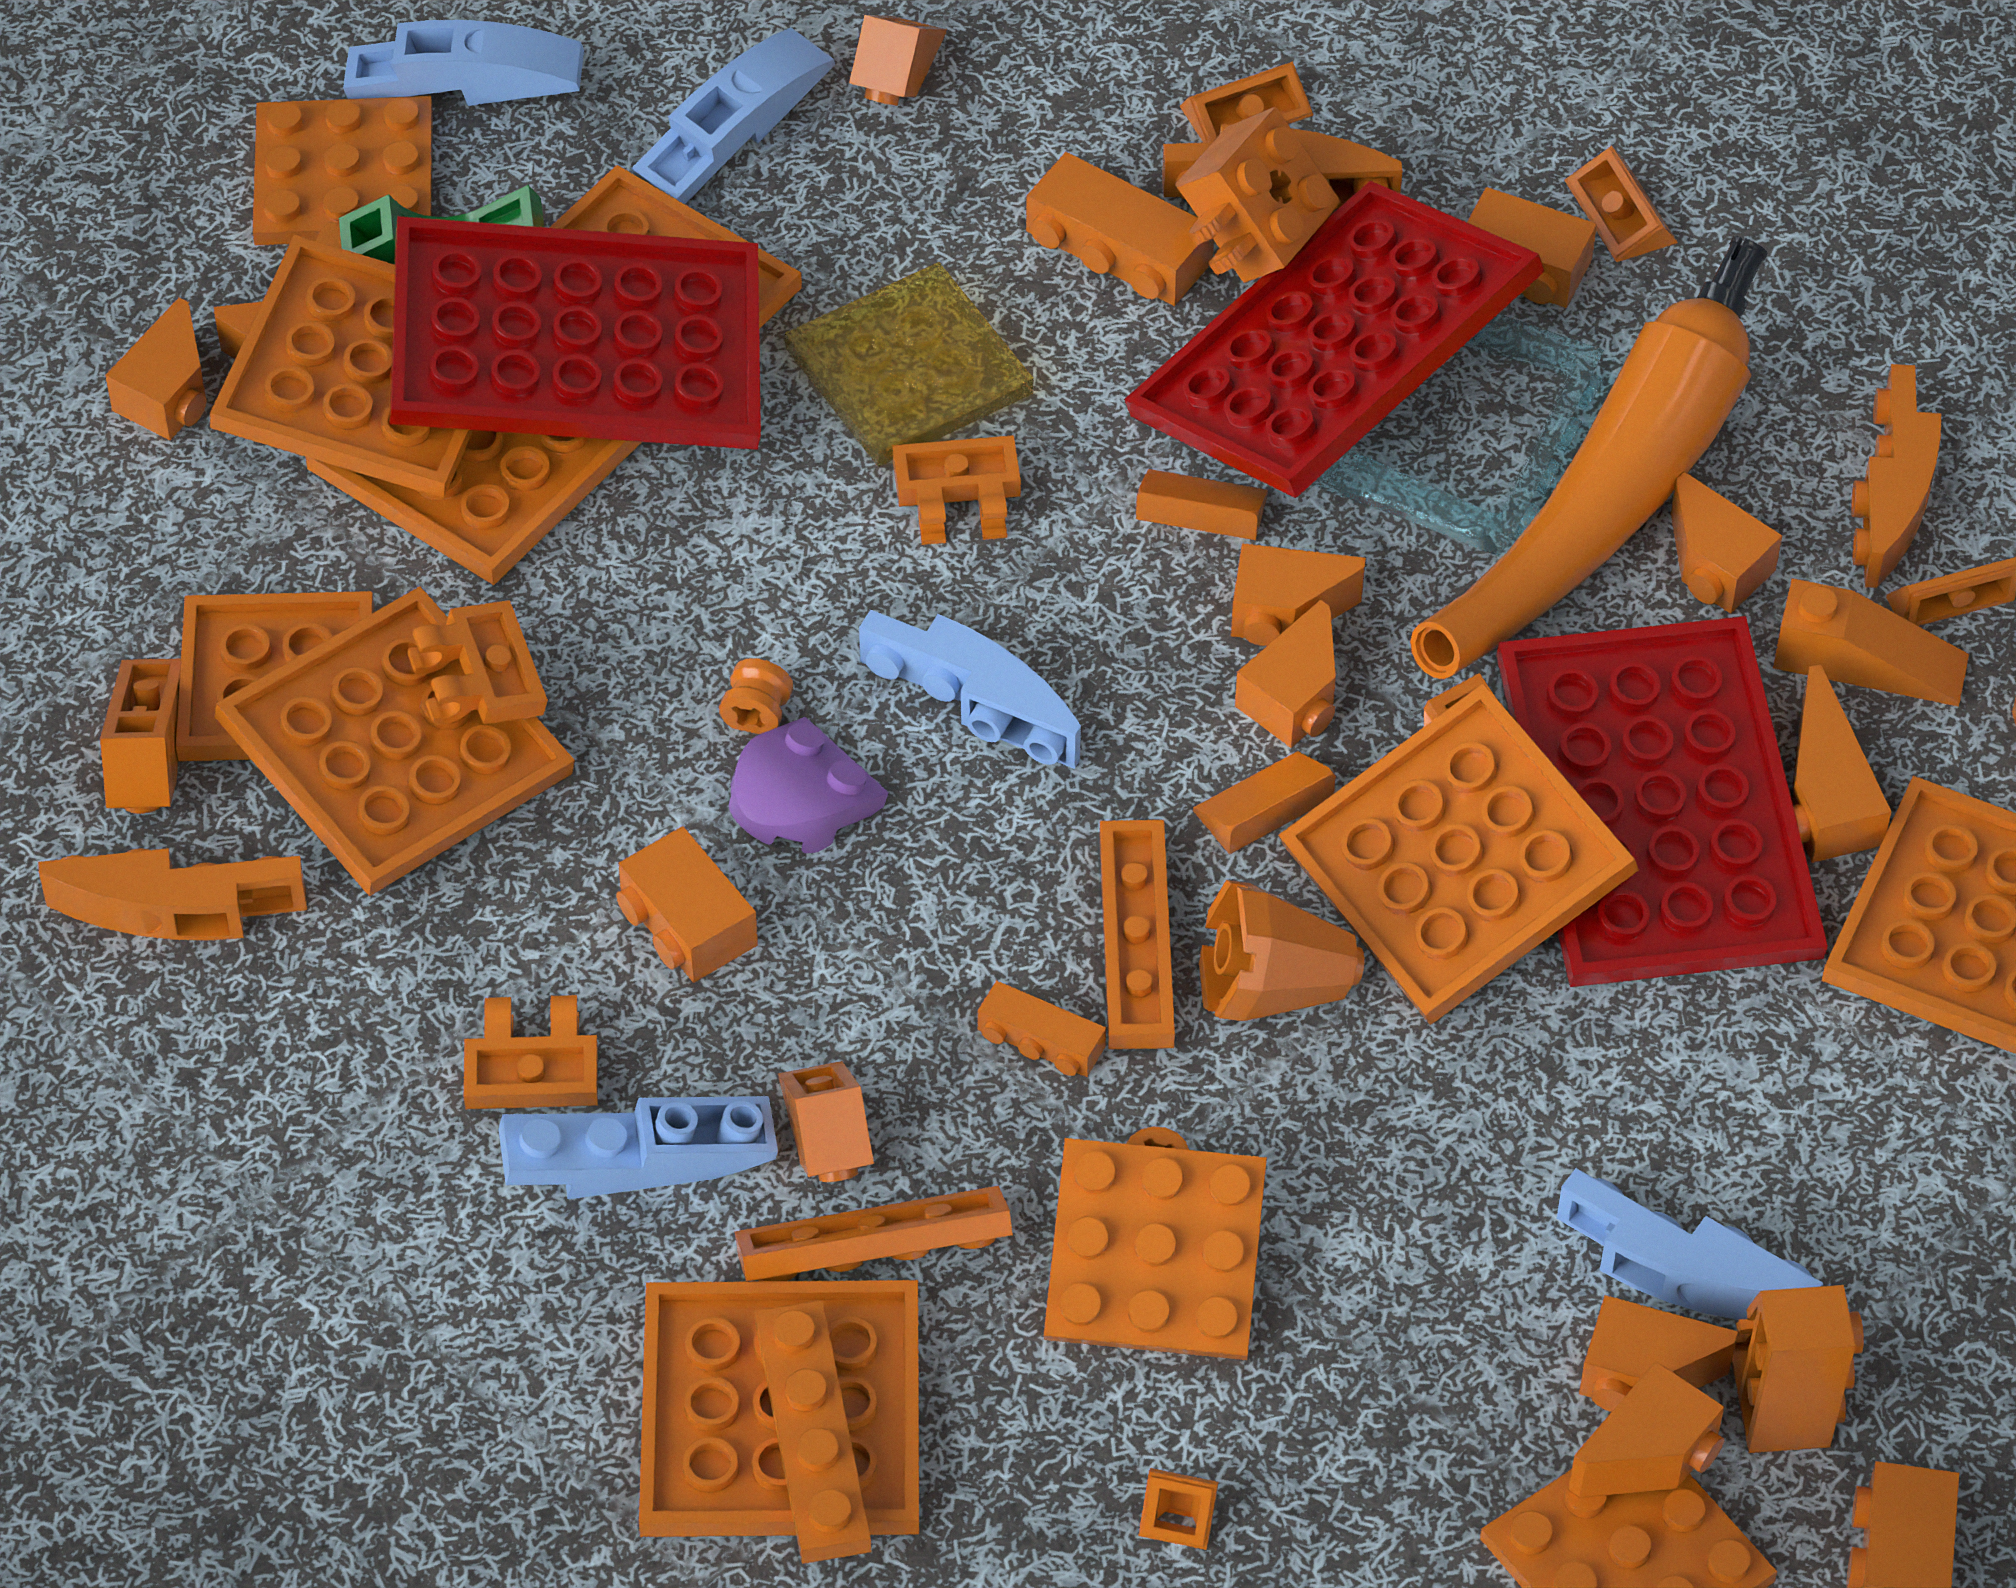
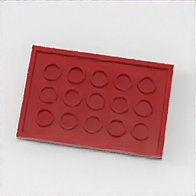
M1370 180L1324 221L1284 268L1262 276L1129 394L1124 401L1130 416L1297 498L1545 271L1540 255Z
M397 216L389 424L758 450L761 437L758 243Z
M1746 616L1499 642L1496 657L1509 714L1632 855L1639 871L1557 931L1570 987L1824 959L1828 945Z

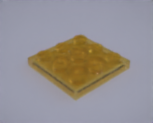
M940 262L785 332L786 350L878 467L893 460L892 445L933 442L1033 394L1034 378Z

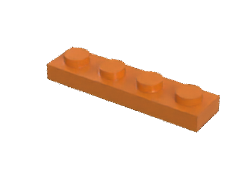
M1164 820L1100 821L1099 837L1108 1049L1174 1048L1175 1028Z
M999 1186L734 1231L737 1253L746 1281H788L793 1279L798 1272L821 1268L831 1272H845L860 1267L867 1260L891 1257L896 1260H914L927 1255L930 1249L953 1245L965 1249H977L992 1244L996 1238L1013 1235L1010 1210Z
M817 1300L755 1311V1325L801 1562L805 1564L870 1553L871 1537L823 1301Z

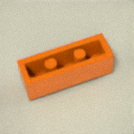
M997 980L978 1009V1030L981 1031L984 1038L994 1044H1001L1004 1041L1018 1047L1019 1052L1023 1056L1031 1060H1037L1039 1057L1053 1062L1060 1072L1068 1076H1074L1078 1073L1088 1077L1106 1047V1027Z

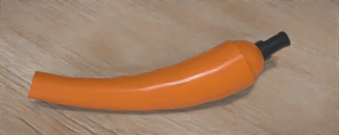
M1733 236L1713 280L1704 283L1697 298L1685 299L1674 303L1664 310L1654 322H1645L1581 447L1540 512L1507 553L1464 594L1418 624L1413 630L1410 640L1411 651L1416 663L1425 673L1438 679L1451 677L1496 649L1499 642L1508 641L1549 611L1602 567L1671 496L1675 490L1676 478L1683 471L1689 473L1711 445L1752 376L1747 367L1750 359V342L1740 318L1748 305L1744 297L1762 261L1768 255L1762 246L1745 238L1742 246L1743 239L1740 236Z

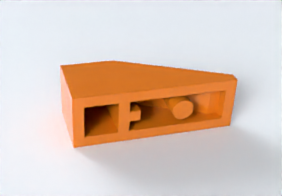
M1792 578L1773 668L1808 675L1810 666L1821 664L1828 680L1959 707L1969 654L1853 590Z
M181 658L121 660L100 736L106 808H124L131 813L143 814L156 811L160 807H171L178 772L176 732Z
M1821 664L1810 666L1808 670L1801 707L1791 800L1801 840L1812 863L1881 846L1887 833L1892 812Z

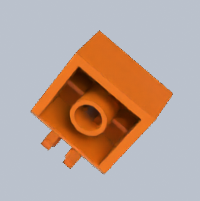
M1276 107L1226 127L1175 184L1199 218L1188 231L1194 244L1198 245L1213 238L1220 249L1209 261L1210 267L1217 275L1234 268L1243 283L1284 268L1341 203L1328 181L1324 178Z

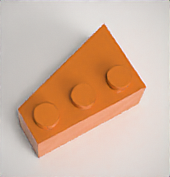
M1844 1285L1760 1291L1746 1309L1747 1319H1739L1736 1323L1738 1335L1732 1358L1748 1453L1831 1447L1836 1424L1844 1423L1846 1419L1844 1391L1854 1387L1855 1369L1853 1355L1863 1352L1864 1333L1860 1313L1858 1311L1849 1312Z

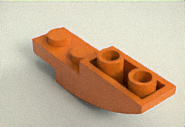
M1220 124V134L1226 127L1233 124ZM1291 128L1341 201L1336 209L1340 208L1370 180L1401 193L1403 171L1401 161L1346 139ZM1213 142L1163 144L1162 185L1164 197H1181L1185 199L1175 184Z
M1891 364L1886 388H1876L1873 422L1874 424L1885 425V435H1877L1875 457L1869 456L1864 481L1855 480L1853 483L1852 517L1863 518V529H1855L1852 560L1853 565L1864 566L1865 587L1877 588L1895 569L1910 547L1919 529L1929 500L1941 440V413L1917 412L1915 365Z
M139 848L118 854L89 857L71 855L60 860L38 862L39 876L46 906L89 924L137 936L172 940L244 938L243 917L307 910L306 888L300 856H265L253 861L224 864L199 863L192 867L173 869L169 848L156 850Z

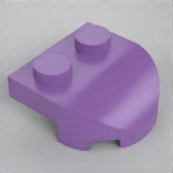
M803 717L761 733L747 743L740 754L731 780L729 810L736 822L747 833L765 844H772L778 836L802 842L803 853H816L833 843L838 829L870 817L883 808L889 792L810 720Z

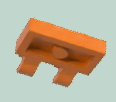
M1014 435L892 445L899 507L917 505L922 545L946 543L944 503L978 500L983 540L1007 538L1005 522L1007 506L1005 498L1021 497V478Z
M510 600L451 608L446 625L430 624L413 629L412 634L417 647L409 648L407 654L414 673H432L442 669L451 661L459 659L465 674L463 676L444 675L432 679L431 685L436 697L427 699L426 706L433 724L442 725L455 722L478 709L483 724L544 715L548 699Z
M577 995L551 996L550 1036L514 1037V1015L512 1014L511 997L485 998L484 1038L464 1039L463 1097L465 1109L598 1106L597 1035H579Z

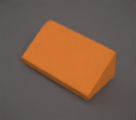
M1293 62L1193 95L1180 105V108L1203 143L1216 140L1220 135V124H1235L1273 107L1279 110L1287 124L1314 115Z
M1612 145L1564 179L1591 222L1597 223L1596 231L1616 262L1678 243L1626 161Z
M1148 469L1137 493L1136 519L1256 540L1268 490Z
M2016 557L1907 585L1887 594L1886 598L1895 614L1917 626L2011 602L2016 598Z
M1297 751L1193 807V812L1230 855L1311 811L1333 795L1336 775L1329 767Z

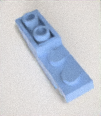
M475 20L404 22L397 24L395 41L349 47L343 89L347 99L409 97L462 90L468 106L580 91L584 49L580 41L520 25Z
M791 27L754 45L710 77L668 116L671 128L631 168L632 173L686 204L750 138L758 144L835 66L834 59Z
M870 609L859 627L860 662L866 664L873 673L884 679L892 680L900 677L923 686L930 696L940 701L949 702L954 699L961 701V724L967 726L975 736L984 741L997 742L1003 740L1025 749L1030 757L1042 764L1052 765L1058 762L1075 769L1080 761L1081 725L1059 695L1022 660L991 639L940 614H937L929 629L924 631Z
M769 1096L638 1098L634 1113L502 1114L498 1128L506 1185L566 1184L567 1199L717 1179L776 1159L778 1153Z
M1575 1168L1561 1187L1557 1219L1604 1246L1600 1271L1634 1289L1663 1301L1701 1313L1739 1320L1747 1319L1746 1309L1760 1291L1823 1286V1282L1812 1277L1811 1273L1801 1264L1792 1260H1782L1756 1245L1740 1229L1732 1226H1723L1707 1216L1703 1218L1695 1231L1690 1234L1683 1230L1667 1214L1648 1210L1624 1196L1622 1191L1613 1183L1601 1178L1595 1179Z

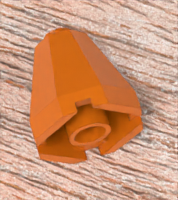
M1226 880L1208 910L1205 928L1215 929L1217 933L1214 946L1202 945L1199 970L1203 1008L1215 1012L1214 1015L1218 1018L1248 1021L1343 1000L1351 987L1357 986L1361 981L1365 958L1363 949L1356 945L1355 935L1251 883Z

